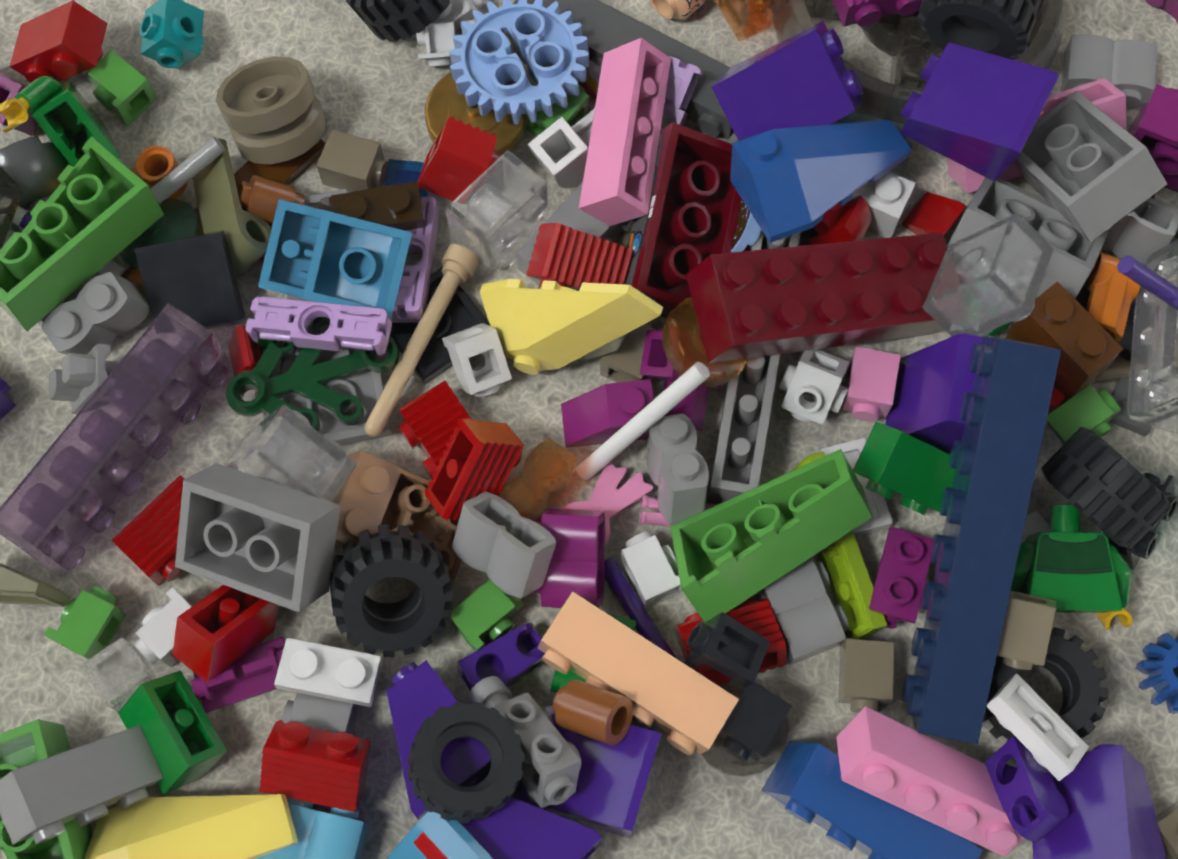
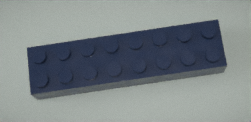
M983 335L982 344L975 343L969 362V372L975 373L972 393H964L959 412V420L966 421L962 440L955 439L950 455V468L956 469L952 488H944L940 504V515L946 516L943 534H935L931 547L930 561L936 563L933 582H925L922 591L921 609L927 610L924 627H916L912 640L911 655L917 656L914 674H906L902 690V702L908 703L907 714L912 716L918 733L974 744L979 742L1061 354L1060 349L989 335Z

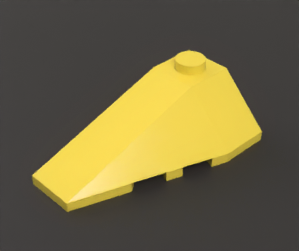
M505 279L482 284L480 289L481 299L490 326L496 328L504 355L514 361L513 366L516 369L532 375H537L539 371L560 369L661 316L663 310L661 305L631 285L583 282L580 290L577 291L568 287H562L556 281H543L541 289L525 288L526 284L521 279Z
M285 794L148 797L121 810L120 805L109 809L107 815L98 819L85 859H257L299 842Z

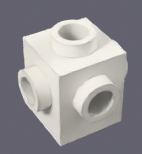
M819 349L804 351L797 367L789 364L779 389L787 393L781 408L790 411L792 416L798 420L808 423L817 422L823 425L829 410L836 413L840 410L848 391L847 387L840 384L850 362Z

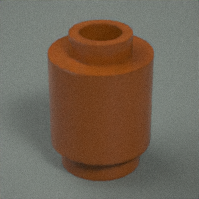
M256 175L252 176L250 182L243 181L238 191L242 210L263 218L271 226L273 225L279 199L304 205L305 202L304 194L296 192L295 187Z

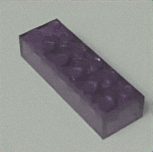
M168 303L0 507V534L59 577L65 570L69 571L75 568L84 557V546L95 532L101 533L111 524L115 516L114 509L123 497H129L139 489L144 479L143 472L153 460L158 461L167 454L173 442L171 437L182 424L187 425L195 419L201 408L200 401L210 389L215 390L219 388L225 381L229 372L227 367L231 363L213 333Z

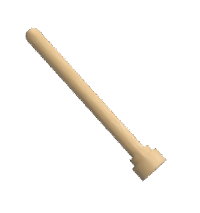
M458 244L449 245L441 260L443 265L441 271L444 276L365 424V432L369 436L376 437L382 433L459 283H465L467 279L473 278L481 260L470 249Z

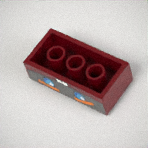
M674 122L660 131L648 215L635 218L632 222L627 248L633 249L634 255L625 285H631L663 307L661 317L696 327L698 326V321L686 274L711 254L731 253L742 198L730 181L732 144Z

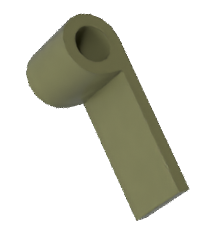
M218 138L226 151L192 179L204 234L224 230L235 277L239 278L266 254L272 228L263 218L242 210L227 142L224 139Z

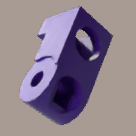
M532 622L524 624L459 660L457 672L469 691L479 681L490 676L499 677L508 688L518 682L521 677L545 663L542 659L545 653L538 649L542 637Z
M1013 736L985 761L1002 808L1005 810L1013 828L1022 837L1031 842H1038L1068 817V805L1064 797L1056 789L1050 771L1034 759L1032 753L1017 737ZM1014 757L1017 762V767L1008 765L1006 763L1009 759Z

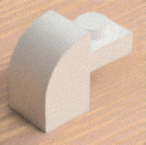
M595 109L572 127L561 117L528 143L533 155L562 188H572L583 182Z

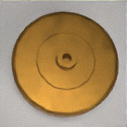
M451 72L434 85L425 104L427 131L433 143L446 120L454 116L456 121L462 119L464 125L470 123L472 128L479 127L481 132L487 130L489 135L495 133L498 139L494 152L500 154L499 160L510 154L518 146L527 127V120L524 114L521 115L518 124H514L512 114L506 113L501 122H496L493 109L485 116H481L478 104L469 107L465 94L459 95ZM509 82L504 85H512L516 82Z

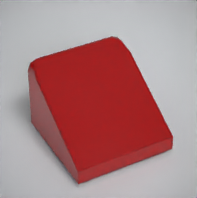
M926 192L901 225L916 235L943 232L945 239L961 219L967 206L960 201Z
M243 324L236 326L228 347L234 377L243 372H252L263 354L262 348L253 341L246 331V326Z

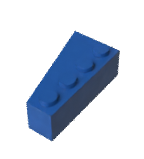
M789 741L761 790L786 805L784 809L794 817L810 825L812 822L827 830L825 835L827 838L849 851H852L853 848L858 849L869 856L868 859H979L983 852L981 848L967 839L841 780L839 756L820 743Z

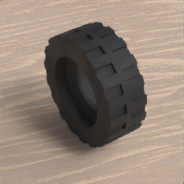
M463 701L455 702L450 707L445 708L443 706L437 709L431 718L427 717L422 723L409 752L407 761L409 769L407 773L409 782L412 781L414 786L413 793L417 799L420 798L425 804L424 808L430 813L432 811L441 815L440 818L448 821L453 819L458 820L459 823H469L470 820L478 819L479 822L487 819L492 812L495 811L497 813L504 807L508 799L511 798L523 774L521 770L525 762V752H522L521 744L523 742L520 734H516L514 731V724L508 718L502 717L497 709L484 707L479 702H472V704H463ZM471 738L480 742L487 749L491 759V768L488 776L481 783L470 787L459 786L451 782L443 773L441 754L444 748L453 740Z

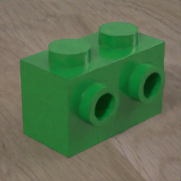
M876 421L853 471L869 479L865 487L866 489L890 500L894 492L903 495L899 504L925 516L928 508L940 512L944 488H952L956 469L950 468L949 454L900 430Z
M181 670L142 683L117 712L126 729L137 725L141 726L164 777L157 782L163 794L201 779L227 752Z

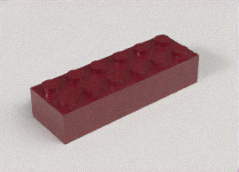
M943 232L711 254L686 274L708 363L939 333L967 317Z

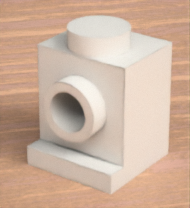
M481 323L442 338L444 346L448 349L461 390L470 395L475 394L476 397L487 396L497 392L500 389V383L512 379L496 328ZM479 354V365L471 368L469 358Z
M650 531L638 534L625 543L627 548L621 550V562L646 609L683 592L679 575L675 576L674 574L678 570L677 561L668 544L661 547L656 535L652 536Z
M174 587L166 592L171 601L166 605L162 604L155 607L145 616L142 621L144 626L136 632L140 639L134 643L135 647L152 664H155L160 659L170 667H173L179 661L172 655L177 617L192 607Z

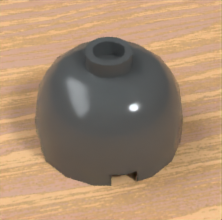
M33 136L0 149L1 207L9 201L31 212L40 199L46 202L60 185L57 178L68 166V163L49 137L46 143H41L38 136Z

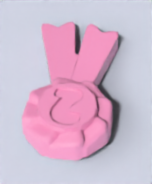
M611 462L603 468L589 501L572 502L564 507V509L604 511L605 545L611 535L610 519L641 500L642 495H649L653 491L651 484L643 482L641 472L636 473L622 487L617 489L626 477L627 468H615Z

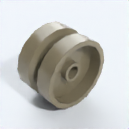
M273 56L246 64L226 77L217 90L216 103L230 128V133L237 149L244 159L253 163L275 164L289 161L306 153L319 142L326 131L327 119L320 101L314 94V86L309 73L302 62L291 57Z

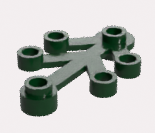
M327 317L316 318L312 323L311 334L320 335V328L323 325L330 324V319ZM389 336L386 349L389 357L384 362L374 361V356L377 353L375 349H361V351L315 364L323 350L302 348L287 373L271 377L281 358L293 355L298 347L293 342H290L286 347L279 348L276 347L277 340H268L269 345L252 372L240 373L230 381L226 390V399L232 410L239 415L250 417L265 412L291 425L298 437L309 439L317 435L320 430V420L316 413L309 408L298 410L275 396L293 391L335 412L339 421L344 425H356L364 416V408L361 401L356 396H344L320 383L366 369H370L375 373L389 372L398 363L399 351L396 342ZM247 391H258V395L254 400H243V396ZM353 404L357 406V411L354 415L344 416L342 414V410L346 405ZM309 417L313 419V424L310 428H298V423L302 418Z

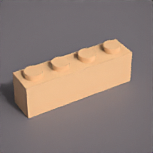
M574 592L571 593L538 646V649L545 653L542 657L543 661L563 674H567L571 670L586 680L585 683L630 698L633 705L632 720L646 728H650L653 723L669 734L666 738L668 743L687 755H692L694 751L701 755L710 749L739 700Z

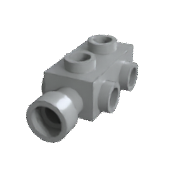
M490 676L479 681L469 693V703L479 702L484 707L497 709L502 717L508 718L514 724L513 729L516 734H520L523 742L521 749L522 752H525V762L521 770L523 771L521 781L525 785L526 796L531 801L538 803L541 808H544L550 804H561L571 795L575 794L579 770L581 769V758L576 747L571 742H566L555 728L549 712L545 708H540L528 692L512 698L509 689L497 676Z

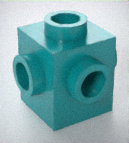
M159 0L145 10V16L140 24L139 34L142 37L140 54L157 61L159 65L166 68H181L191 60L196 59L204 47V37L202 36L204 10L182 0Z

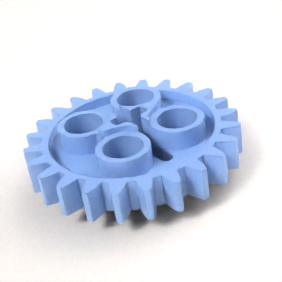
M503 0V6L497 8L493 2L488 1V13L485 15L477 10L472 11L474 24L461 22L463 35L453 36L455 49L449 50L452 63L450 69L459 95L465 94L469 107L478 104L481 116H485L493 109L496 122H501L506 113L512 114L514 124L519 123L522 114H528L531 122L535 123L537 111L543 110L547 116L552 117V105L554 103L563 108L568 107L566 93L574 96L579 95L578 82H586V67L590 66L587 36H583L582 24L580 22L573 23L570 10L560 14L558 2L555 1L545 8L543 0H535L533 4H527V0H519L518 4H512L511 0ZM503 32H508L510 34L511 38L514 41V46L518 55L516 53H512L510 41L508 40V38H506ZM496 50L495 52L486 53L487 51ZM522 63L528 64L529 75L537 84L536 86L530 84ZM547 64H554L550 67H542ZM509 82H516L512 85H504Z

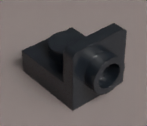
M721 612L705 623L700 621L694 627L686 643L690 651L684 664L695 669L705 663L746 688L755 682L770 641Z

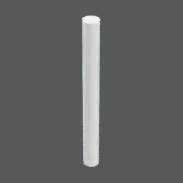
M696 362L581 462L576 468L578 475L584 480L591 479L709 378L710 372L703 363Z

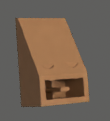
M363 450L344 456L326 500L340 505L335 551L343 554V545L349 539L355 543L359 542L358 533L366 529L369 530L370 534H375L379 532V525L388 524L389 531H397L398 525L408 526L410 535L413 536L419 530L427 535L428 544L434 541L440 548L441 556L445 558L451 585L454 583L462 562L452 549L459 519L454 521L449 518L447 521L439 515L425 496V489L429 488L428 480Z

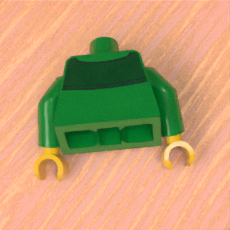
M41 76L16 94L15 98H10L0 104V113L5 116L8 122V126L2 130L3 132L7 133L28 120V113H31V116L72 167L85 154L82 147L91 136L117 159L120 158V154L108 129L71 81L61 85L53 77Z
M1073 505L1050 506L1051 532H1038L1029 535L1025 542L1020 543L1011 591L1056 600V612L1096 613L1097 619L1106 630H1110V621L1116 615H1118L1119 622L1123 627H1129L1133 619L1125 607L1129 604L1131 569L1117 548L1108 542L1106 534L1080 532V511Z

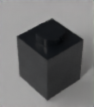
M754 682L744 688L737 704L717 735L724 740L721 747L732 756L744 762H747L749 757L757 762L759 761L792 707L791 704Z

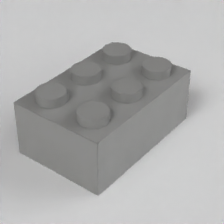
M1075 91L1035 123L1021 153L1013 161L1026 182L1089 242H1092L1103 232L1110 229L1115 223L1167 185L1147 147L1078 91Z
M985 177L964 212L947 249L948 253L954 255L960 263L970 267H978L994 275L1002 284L1018 287L1034 295L1036 298L1058 281L1075 299L1091 273L1109 231L1103 232L1092 242H1089L1046 200L1001 178L994 182Z
M215 463L183 480L175 567L300 612L329 591L340 505Z

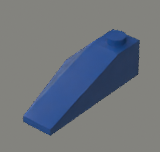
M891 120L772 129L732 143L730 181L769 242L772 243L813 228L823 220L825 212L836 204L842 206L852 199L855 190L866 182H875L908 158L911 155L912 149Z

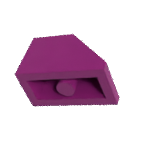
M651 379L604 384L562 403L565 447L598 445L606 442L653 401ZM649 429L636 440L649 439Z

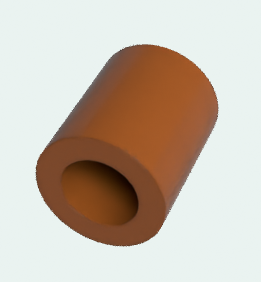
M572 680L557 692L553 701V712L559 727L615 746L623 740L629 730L633 716V705L630 698L579 680Z

